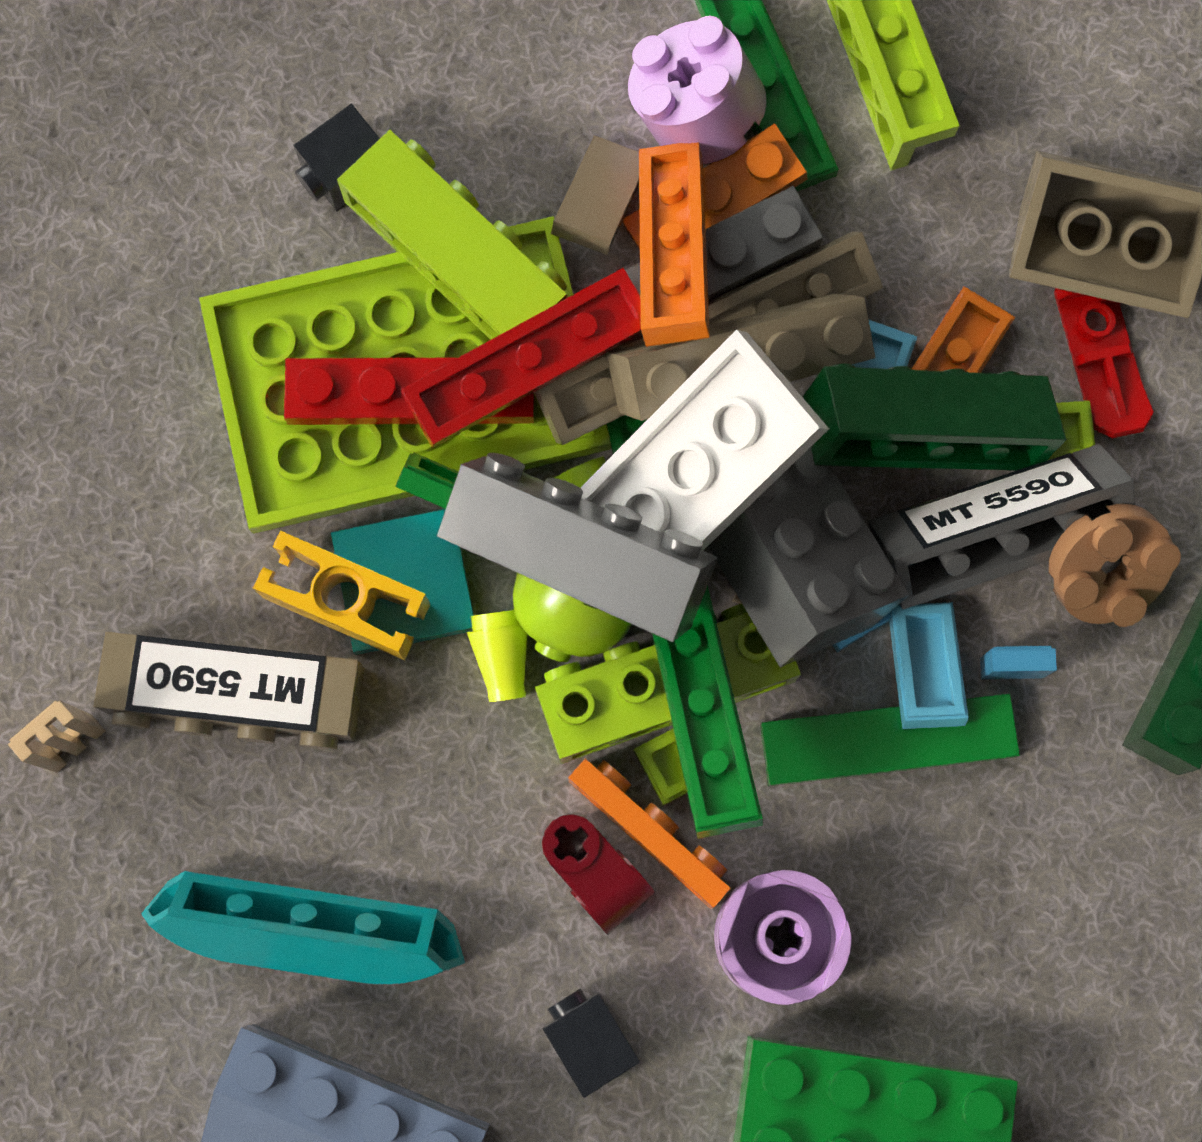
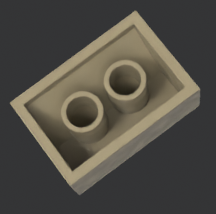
M1036 150L1020 207L1009 277L1189 318L1202 278V187Z

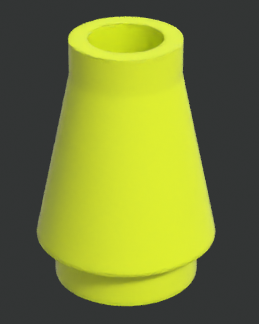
M514 610L471 616L472 631L466 633L484 679L489 702L526 697L524 681L528 634L521 628L514 615Z

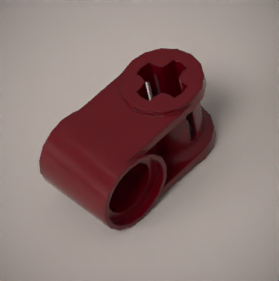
M574 814L563 815L553 820L545 829L542 848L547 861L572 889L570 893L607 935L656 893L629 860L618 849L615 850L586 818ZM564 827L569 832L581 828L586 833L587 838L581 844L586 852L582 859L577 861L571 855L564 857L562 860L556 857L553 850L557 848L559 841L554 834L559 828Z

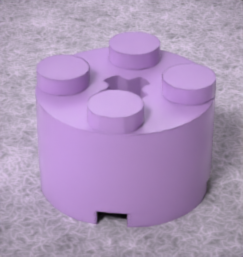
M705 16L697 21L678 24L665 30L658 36L651 35L643 38L635 46L632 53L634 64L628 81L629 98L632 106L660 146L699 142L703 164H709L722 160L738 151L747 142L743 135L750 129L754 121L759 126L766 109L765 88L735 35L724 27L721 20L717 17Z
M780 870L750 878L730 893L721 906L716 919L714 942L719 964L728 978L738 988L760 1000L774 1004L789 1005L812 999L837 981L849 958L851 932L844 910L828 886L808 874L792 870ZM783 919L790 922L788 933L797 937L794 948H782L779 954L776 955L772 952L773 941L765 937L768 926H780Z

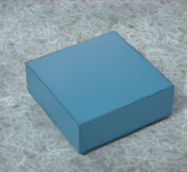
M1051 646L993 647L980 658L981 679L1045 678L1057 671L1056 649L1051 648Z

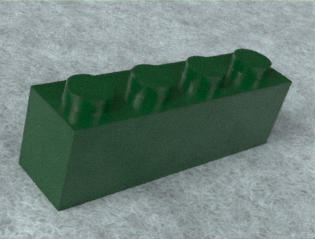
M842 363L824 366L803 395V399L829 428L811 446L814 465L1017 471L1047 461L1067 440L1048 376L1021 375L1015 371H1006L998 374L970 373L963 369L926 371L912 370L906 366H896L888 369L860 368L852 364Z
M1202 587L1122 746L1176 775L1200 770L1202 766Z

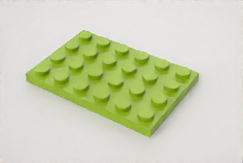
M554 216L508 226L523 244V248L520 251L534 264L538 265L541 261H544L554 268L567 285V288L564 290L567 293V298L572 296L573 291L559 237L551 234ZM398 252L199 298L247 524L252 534L415 496L395 487L409 454L414 452L459 472L461 464L487 456L488 453H499L512 457L525 465L524 470L611 450V442L606 424L564 445L556 443L535 393L534 423L476 424L435 448H432L419 424L288 425L284 419L285 358H458L490 340Z

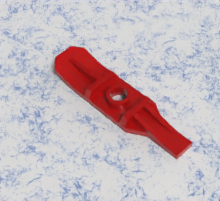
M1055 288L1054 295L1084 401H1090L1094 430L1111 438L1143 432L1151 420L1154 411L1140 378L1120 303ZM1090 312L1102 314L1106 319V328L1102 331L1090 329L1086 323V315Z

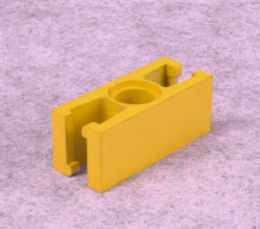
M280 530L273 545V548L280 555L278 562L290 567L296 557L319 570L312 580L310 591L307 594H302L279 586L273 579L275 572L265 567L262 568L253 589L265 600L405 661L413 644L414 637L397 631L394 636H391L366 621L374 610L375 601L379 598L406 606V614L424 620L431 605L426 594ZM342 582H351L358 585L359 596L352 607L343 611L332 610L328 607V595L334 586Z

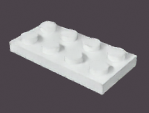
M736 330L581 487L583 490L582 498L601 507L608 503L627 507L642 516L641 524L663 534L668 529L687 533L703 543L701 548L703 551L829 428L747 332Z

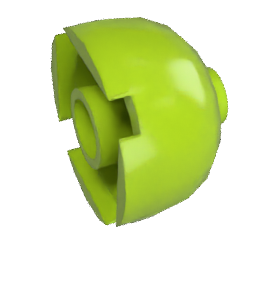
M517 573L513 588L514 615L521 628L537 641L535 644L536 651L545 657L559 662H569L572 655L591 657L604 653L620 642L632 625L522 574Z

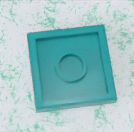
M446 509L331 532L334 553L425 593L431 604L424 620L406 614V606L379 598L375 601L374 610L366 621L367 623L391 636H394L396 631L414 637L413 643L472 631L471 616H474L461 548L437 537ZM342 582L340 585L344 607L347 610L356 603L359 596V587L351 582ZM350 637L355 655L379 651L375 647Z

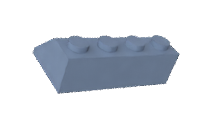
M252 1024L241 1027L214 1089L201 1142H483L490 1124Z

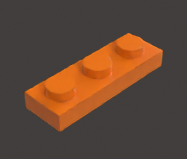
M776 124L771 125L749 139L732 155L703 168L705 228L707 229L792 186L795 188L807 180L805 168ZM640 209L624 218L623 224L640 250Z
M585 758L568 777L569 783L710 909L714 908L731 889L721 880L727 869L700 845L691 853L676 840L673 835L679 829V826L652 802L643 810L630 799L625 792L632 785L605 760L596 768Z

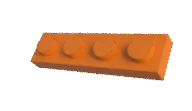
M699 142L676 143L639 149L641 332L645 346L710 338L704 175Z

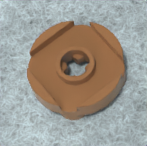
M1115 504L1106 506L1111 513L1101 515L1094 520H1091L1086 514L1073 522L1064 531L1051 552L1049 574L1054 579L1053 591L1057 599L1072 616L1087 623L1107 624L1114 622L1119 627H1127L1139 622L1144 617L1147 606L1164 590L1172 572L1181 561V552L1173 543L1167 529L1149 511L1132 504ZM1123 555L1119 566L1105 574L1101 569L1106 561L1116 562Z

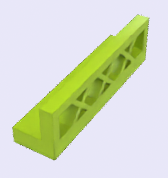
M827 0L890 170L908 166L916 147L955 136L960 125L912 0Z

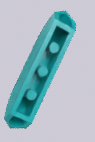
M184 871L167 881L141 913L152 929L174 944L204 957L241 965L367 984H400L428 978L465 964L454 924L438 909Z

